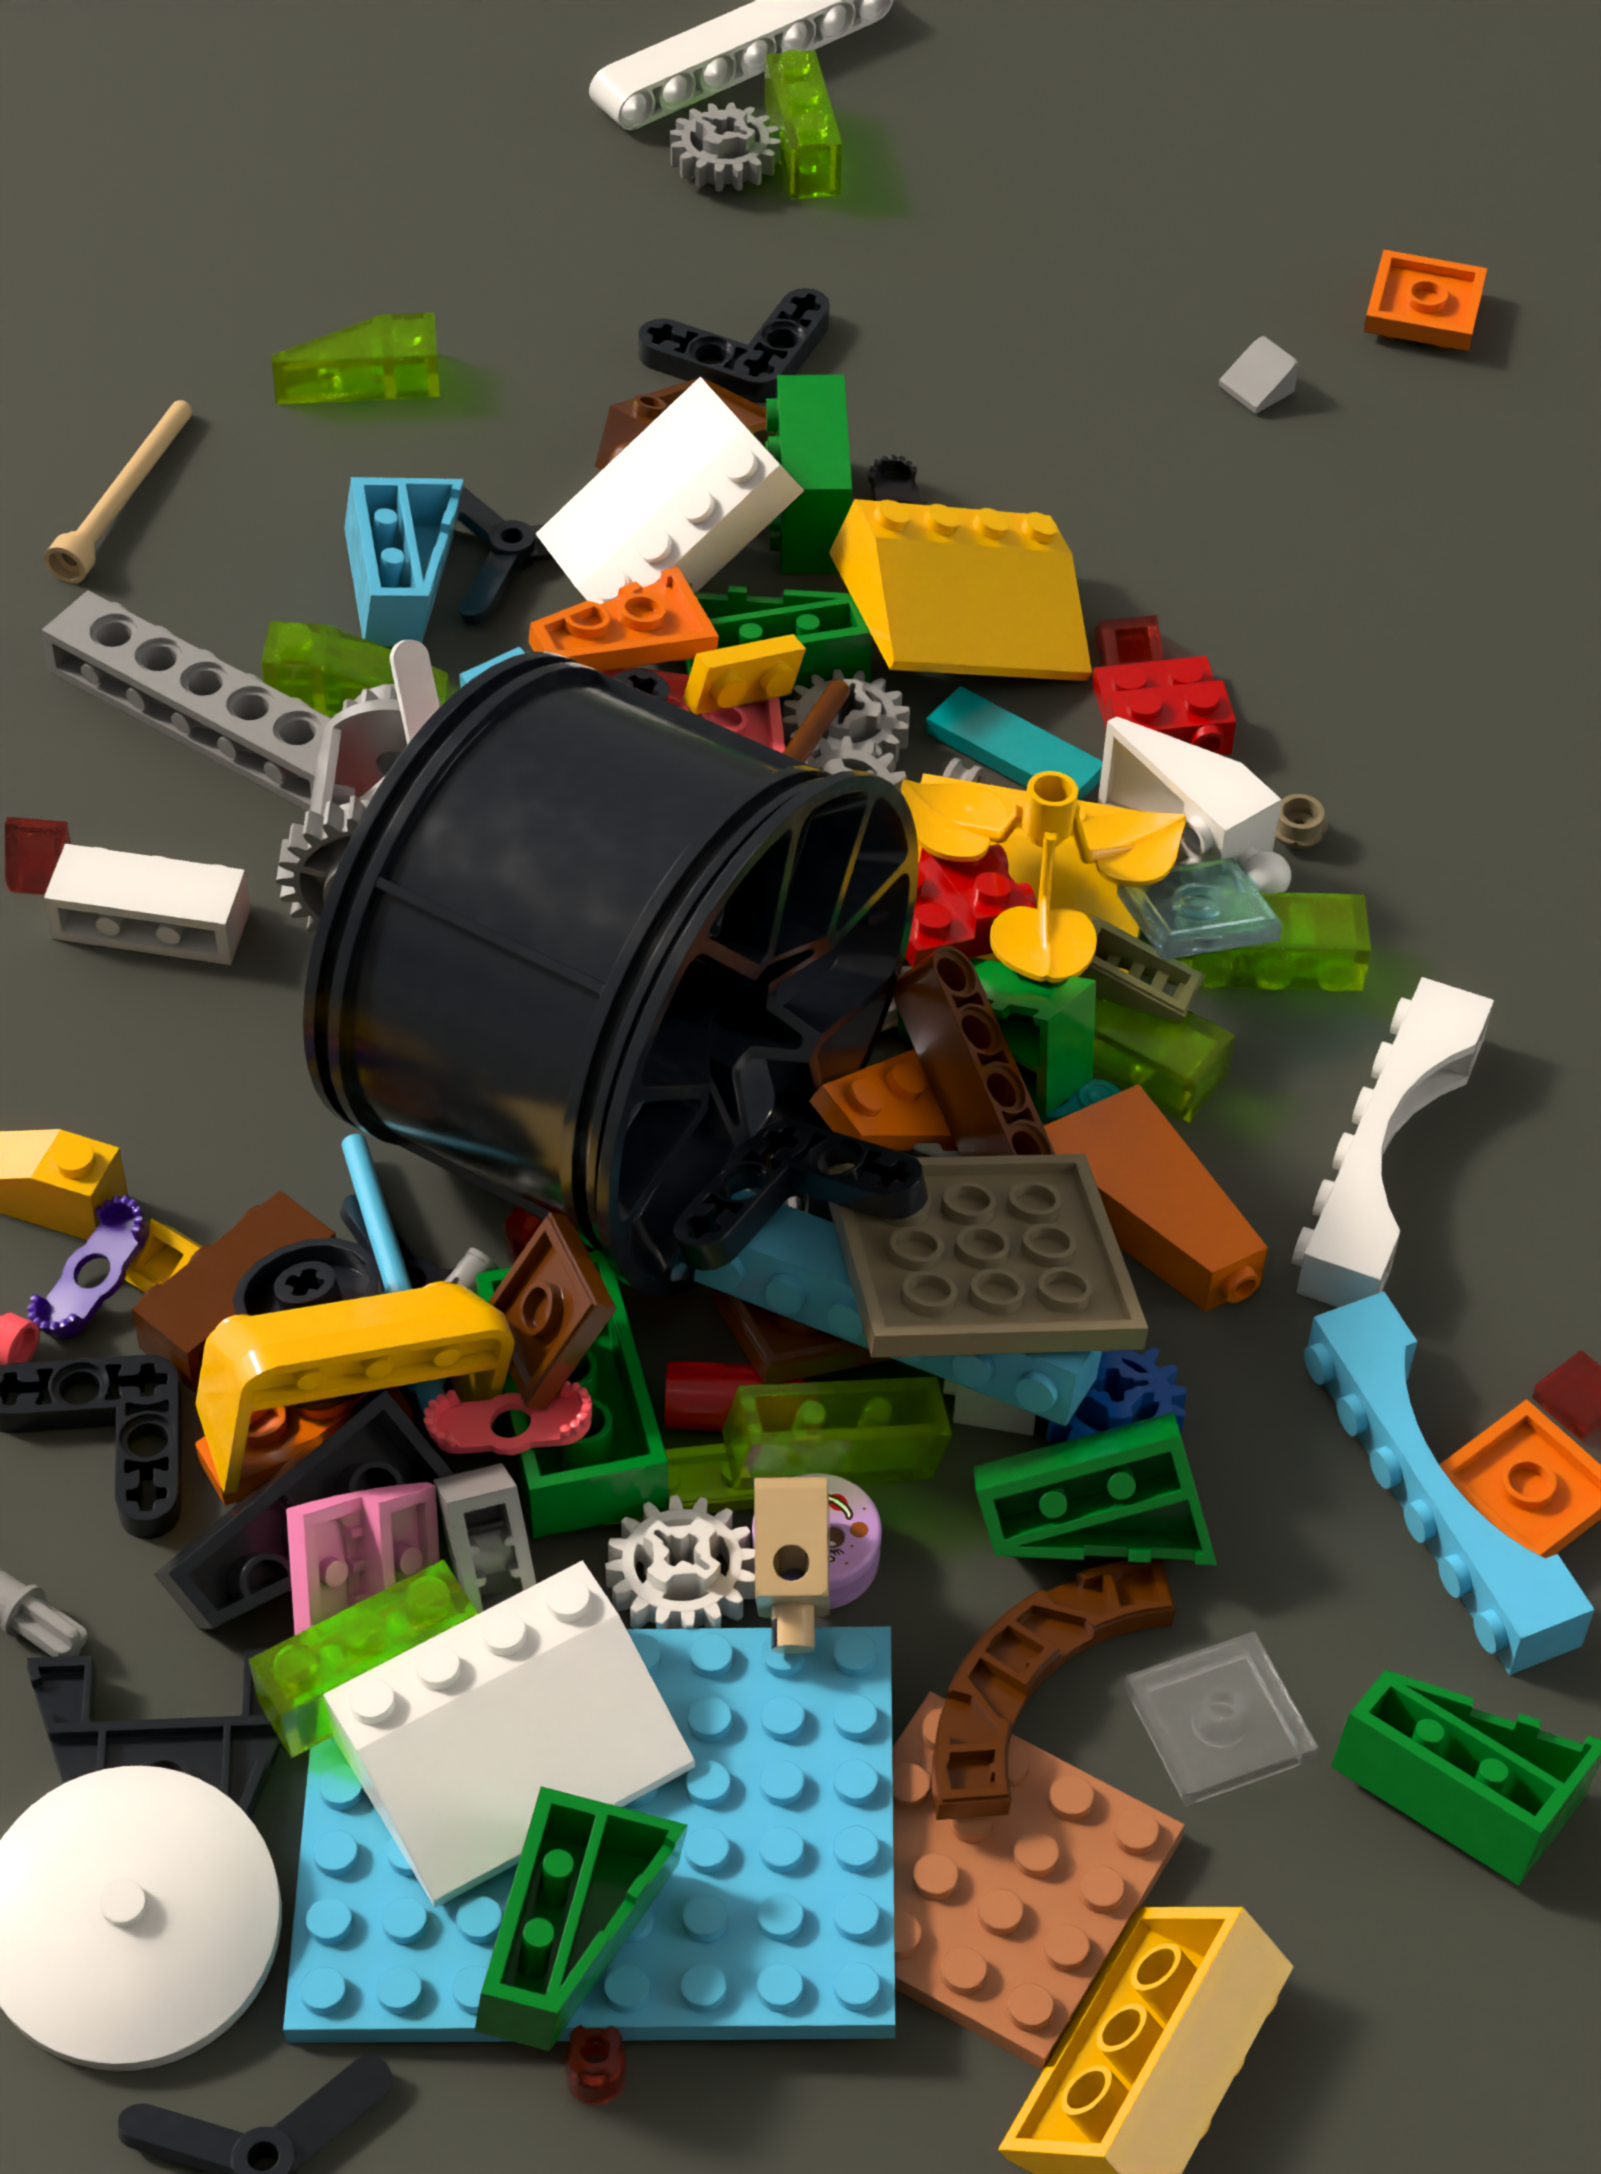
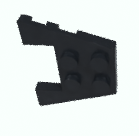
M305 1647L246 1649L244 1652L243 1705L240 1716L93 1722L96 1667L93 1655L27 1658L30 1682L62 1784L103 1769L122 1766L162 1767L191 1775L214 1786L231 1798L246 1813L250 1820H252L312 1668L310 1650Z

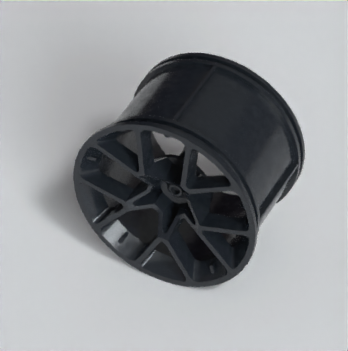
M548 651L529 652L513 656L495 664L471 679L454 693L426 721L407 744L371 798L340 860L316 929L304 992V1050L314 1089L324 1106L335 1117L378 1140L398 1145L542 1219H545L549 1212L566 1215L569 1222L575 1226L581 1240L586 1245L604 1254L611 1270L622 1282L644 1294L658 1297L675 1295L692 1289L701 1283L694 1281L695 1270L684 1264L679 1253L674 1235V1224L679 1216L756 1131L764 1125L776 1120L791 1119L831 1130L809 1100L822 1085L864 1069L870 1059L893 999V989L901 973L916 904L918 843L916 828L909 805L898 788L880 776L860 770L841 771L830 774L607 676L594 668L582 665L567 656ZM758 1188L746 1189L756 1194L761 1192V1189Z

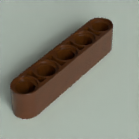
M943 946L936 949L899 977L893 989V997L960 1156L1056 1155L971 961L954 947Z

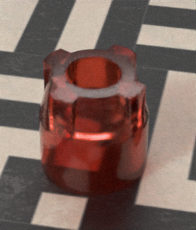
M582 2025L575 2027L569 2034L570 2046L565 2055L567 2087L574 2097L584 2103L594 2105L607 2103L620 2094L626 2083V2055L622 2047V2035L612 2025L606 2030L602 2028L585 2029ZM595 2054L607 2057L604 2061L596 2064L589 2063L583 2059Z

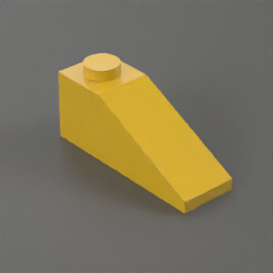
M61 1129L0 1132L1 1214L88 1241L100 1224L95 1214V1208L98 1206L103 1207V1202L107 1199L112 1201L113 1196H119L120 1198L124 1195L129 1196L119 1147Z

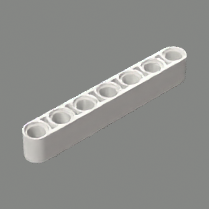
M756 0L605 66L594 76L590 84L589 96L594 104L623 129H638L879 21L889 12L893 0Z

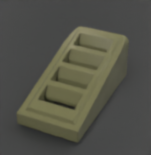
M1094 915L1091 922L1097 937L1095 955L1088 968L1078 977L1096 980V998L1181 1024L1205 974ZM1119 968L1128 970V973L1124 972L1123 970H1121V969H1119ZM1141 975L1153 978L1151 984L1149 985L1139 980ZM1166 983L1178 986L1173 997L1162 992Z

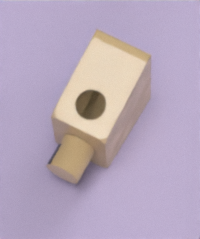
M827 1477L754 1478L755 1599L758 1616L771 1618V1650L773 1652L783 1654L809 1653L815 1650V1617L830 1616V1508ZM792 1571L805 1574L800 1579L794 1581L781 1578L787 1572Z

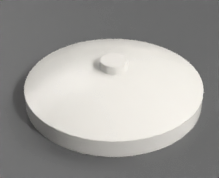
M122 1766L103 1769L80 1776L47 1793L31 1805L1 1839L0 2007L12 2024L23 2035L50 2054L79 2066L108 2071H134L168 2064L197 2052L226 2032L248 2009L265 1983L275 1959L282 1925V1902L276 1870L266 1843L254 1823L231 1798L214 1786L191 1775L162 1767Z

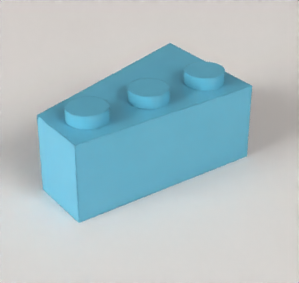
M351 477L344 530L364 647H394L395 644L402 640L423 642L455 534L464 479Z

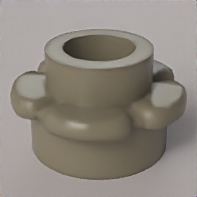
M1292 794L1284 797L1281 801L1275 839L1293 849L1309 848L1320 843L1322 834L1328 830V820L1325 817L1322 804L1314 797L1305 794Z

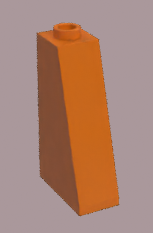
M1139 1084L1043 1126L1056 1155H1086L1118 1246L1206 1312L1226 1302H1240L1260 1287L1267 1255V1245Z

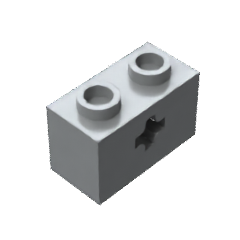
M500 1463L434 1479L459 1608L464 1620L466 1621L536 1585L517 1485L504 1465Z

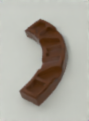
M1151 1558V1563L1128 1562V1559L1080 1571L1073 1581L1059 1585L1047 1592L1040 1589L1005 1612L983 1633L965 1656L949 1686L947 1698L939 1718L932 1755V1794L936 1820L1008 1815L1012 1801L1008 1778L1009 1742L1018 1717L1039 1685L1069 1659L1097 1643L1134 1631L1172 1626L1176 1608L1162 1559Z

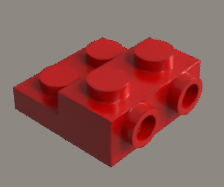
M1207 656L1094 668L1092 686L1105 729L1107 728V721L1117 716L1219 755L1232 754L1237 721L1223 680H1214Z
M1000 844L989 845L986 855L972 862L944 860L928 853L923 848L921 849L920 861L918 862L916 904L905 958L911 967H914L936 949L943 946L954 947L967 958L994 953L990 944V930L993 921L1009 908L1026 906L1037 909L1035 894L1030 884L1027 882L1015 883L1008 873L1007 855Z

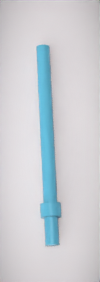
M351 1134L342 1141L341 1146L386 1294L412 1290L413 1288L367 1139L361 1134ZM446 1378L406 1385L411 1392L416 1393L423 1418H425L424 1409L429 1408L428 1402L432 1399L436 1400L438 1394L445 1395L443 1384Z

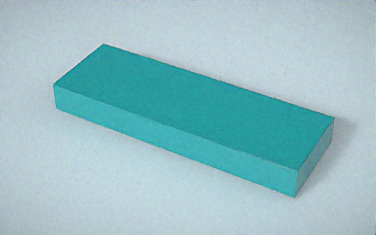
M959 686L926 719V734L1026 788L1029 780L1035 774L1044 771H1056L1068 775L1076 782L1078 786L1077 800L1082 801L1100 782L1103 761L962 686Z

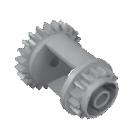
M395 684L381 685L371 689L366 688L362 690V693L355 700L346 699L343 702V710L335 714L328 722L319 742L310 810L305 813L304 825L293 823L290 826L289 839L282 840L276 883L282 885L280 899L283 902H292L290 914L292 918L308 917L307 931L310 933L316 932L323 906L340 860L359 820L370 800H360L359 798L386 776L389 769L407 746ZM438 698L439 706L441 707L443 704L440 702V698Z

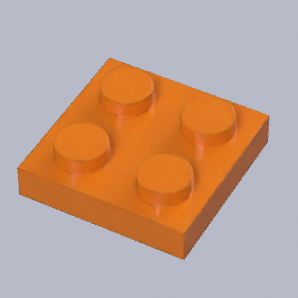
M1383 249L1363 332L1378 334L1392 339L1400 338L1432 344L1441 348L1469 351L1488 268Z
M1527 1399L1439 1464L1452 1484L1483 1517L1504 1534L1544 1558L1556 1555L1601 1520V1464Z

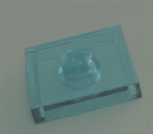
M1233 858L1173 867L1169 875L1163 880L1148 886L1134 887L1119 884L1117 886V896L1162 960L1280 941L1282 922Z

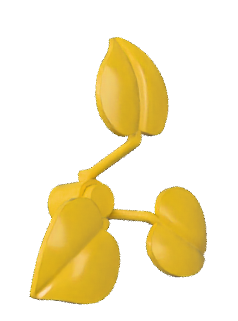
M1044 771L1031 777L1027 785L1026 798H1017L1015 800L1014 809L1010 816L1003 800L994 792L982 787L959 783L923 784L906 779L903 780L901 786V793L912 812L918 845L938 858L955 862L979 860L986 855L990 841L996 843L1006 842L1021 820L1022 828L1027 834L1028 839L1033 844L1043 847L1038 909L1026 906L1009 908L993 921L990 930V944L995 956L1011 970L1040 982L1046 980L1050 983H1060L1070 976L1078 977L1092 962L1097 943L1096 931L1085 913L1071 908L1050 910L1055 847L1068 838L1072 832L1081 861L1085 864L1096 862L1097 870L1105 880L1124 886H1148L1163 880L1173 869L1186 824L1185 814L1157 812L1104 814L1081 822V803L1077 800L1078 786L1071 777L1056 771Z

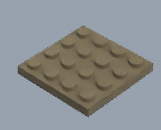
M1085 1154L914 1157L918 1159L923 1168L928 1190V1200L920 1211L905 1219H881L828 1202L871 1358L1144 1350L1149 1328ZM849 1163L838 1164L828 1168L824 1173L829 1175L840 1174L852 1169L855 1165Z

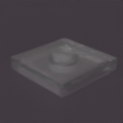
M1255 1631L1126 1676L1125 1690L1185 1807L1316 1760L1318 1746Z

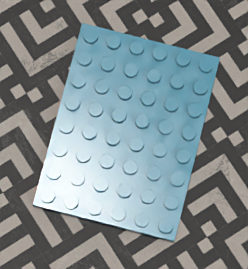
M891 1626L815 1627V1650L802 1654L773 1652L771 1650V1628L626 1629L695 1760V1768L637 1798L622 1808L687 1824L688 1827L678 1866L557 2041L896 2039ZM398 1631L390 1638L383 1637L380 1632H356L352 1637L345 1638L338 1643L320 1648L283 2026L287 2043L509 2041L475 2032L481 1990L518 1864L434 1908L336 1744L323 1694L445 1631Z

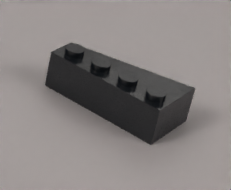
M386 1389L367 1394L153 1575L198 1629H214L292 1589L287 1508L336 1495L379 1487L422 1482L434 1484V1479L455 1474ZM436 1496L437 1515H438V1514H440V1510H439V1505H438L437 1496Z

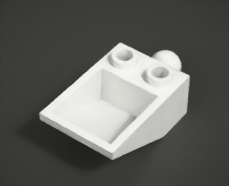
M1117 716L1107 721L1098 804L1144 812L1186 815V824L1179 844L1176 862L1170 872L1186 894L1194 896L1211 913H1214L1248 893L1261 900H1272L1280 897L1288 889L1291 882L1290 866L1284 857L1273 852L1282 801L1280 797L1238 761Z

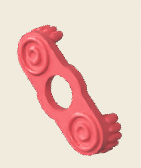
M569 1381L565 1382L560 1389V1394L555 1396L546 1411L526 1407L520 1393H506L498 1395L491 1400L461 1402L454 1390H449L446 1396L438 1394L436 1400L432 1399L428 1402L429 1408L424 1409V1424L431 1439L434 1440L439 1449L453 1454L492 1451L499 1455H515L524 1453L531 1448L568 1445L583 1438L589 1431L592 1421V1400L587 1389L581 1387L577 1382L571 1385ZM520 1410L529 1415L531 1418L530 1426L519 1436L511 1438L500 1437L491 1430L493 1421L505 1411Z

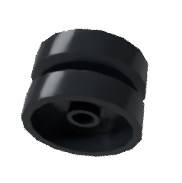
M338 1238L306 1239L280 1247L255 1262L238 1281L232 1302L236 1315L255 1316L386 1294L374 1255L358 1243ZM366 1392L288 1406L298 1409L328 1408L357 1399Z

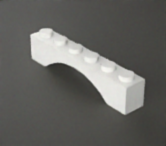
M1421 977L1412 1000L1401 997L1390 1027V1033L1397 1035L1393 1044L1384 1041L1381 1043L1371 1072V1077L1378 1079L1374 1089L1363 1086L1353 1112L1351 1122L1359 1125L1355 1135L1344 1132L1338 1144L1332 1164V1169L1339 1171L1335 1182L1324 1179L1319 1188L1312 1210V1216L1319 1218L1315 1230L1304 1226L1296 1243L1291 1264L1301 1267L1296 1293L1339 1308L1383 1291L1391 1272L1400 1229L1387 1202L1381 1176L1382 1156L1395 1133L1414 1113L1439 1096L1467 1084L1485 1039L1494 1000Z

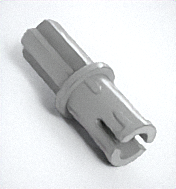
M0 1567V1625L2 1631L11 1637L18 1636L19 1634L51 1657L79 1656L81 1648L88 1640L86 1629L45 1600V1590L36 1584L26 1586Z

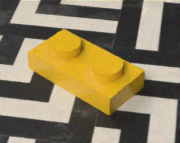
M794 634L696 653L682 700L693 714L696 715L790 695L806 648Z

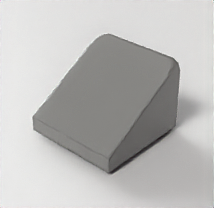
M1261 336L1247 348L1219 379L1218 386L1253 413L1257 414L1294 393L1299 366L1298 361L1266 336Z

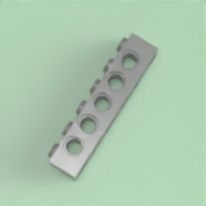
M89 590L41 630L50 673L306 811L310 810L321 734L331 718L310 708L303 700L289 697L265 684L257 676L250 673L246 674L219 660L210 651L200 650L174 636L166 628L159 625L155 626L130 613L121 604L110 602Z

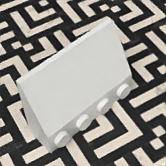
M700 377L551 518L536 535L574 586L588 601L603 604L618 598L619 588L633 582L639 583L642 587L660 581L661 571L678 565L686 581L692 583V591L698 592L804 490Z
M583 1560L323 1694L336 1744L434 1908L519 1863L541 1786L623 1807L695 1768V1760L619 1614Z

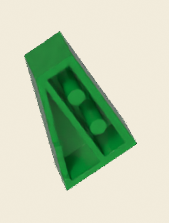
M729 586L728 594L693 592L719 635L717 649L794 634L806 648L794 687L799 685L810 689L811 676L815 674L823 678L825 682L832 680L833 670L840 669L844 679H853L854 674L858 670L864 671L865 682L870 683L872 635L850 593L784 589L783 598L747 596V587ZM695 658L684 661L688 675H690ZM793 690L790 695L781 696L779 699L793 697Z
M1174 1412L973 1467L976 1493L995 1556L1084 1560V1556L1127 1557L1128 1562L1151 1563V1558L1194 1560L1195 1565L1217 1566Z
M541 1786L481 1990L475 2032L550 2051L678 1866L688 1825Z

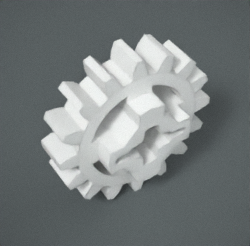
M676 1495L671 1496L669 1510L659 1512L656 1506L651 1502L643 1504V1522L640 1523L629 1517H625L621 1521V1538H610L608 1542V1563H605L606 1587L612 1588L613 1607L616 1611L630 1608V1627L639 1629L650 1621L656 1624V1629H691L700 1626L705 1628H721V1616L723 1614L737 1621L743 1617V1599H754L755 1550L750 1549V1530L747 1526L732 1530L733 1511L726 1508L715 1516L707 1514V1499L702 1497L698 1499L693 1509H683L682 1502L679 1496ZM720 1554L728 1566L726 1576L721 1574V1563L716 1560ZM638 1561L644 1564V1575L647 1576V1580L643 1584L635 1571Z

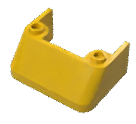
M439 1281L418 1289L255 1316L240 1314L224 1319L206 1339L195 1404L223 1494L238 1492L251 1412L447 1377H450L453 1388L461 1402L491 1400L498 1395H502L515 1345L506 1316L467 1287ZM494 1420L493 1423H492V1427H491V1430H492V1431H493V1427H494L495 1420Z

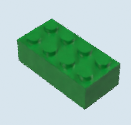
M599 1251L588 1253L617 1309L567 1379L571 1385L577 1382L581 1387H585L591 1396L592 1421L590 1429L583 1438L575 1443L563 1446L531 1448L524 1453L513 1455L533 1539L622 1521L625 1517L632 1519L643 1517V1504L651 1502L656 1506L659 1512L669 1510L667 1457L616 1275L611 1270L604 1254ZM511 1267L477 1273V1295L488 1302ZM508 1370L502 1394L519 1393ZM510 1410L502 1413L508 1438L519 1436L530 1426L531 1418L525 1412Z

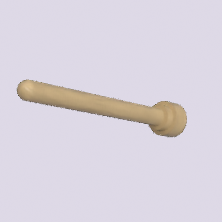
M178 400L170 406L77 531L57 536L44 554V562L50 573L57 579L70 584H77L83 581L96 561L95 544L190 419L192 408L188 402Z

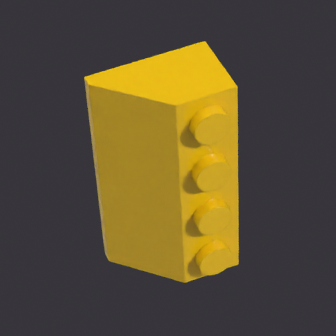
M1139 1907L999 2146V2152L1007 2160L1032 2174H1182L1199 2141L1207 2133L1211 2119L1233 2078L1241 2070L1245 2056L1266 2017L1274 2009L1278 1995L1294 1966L1244 1907Z

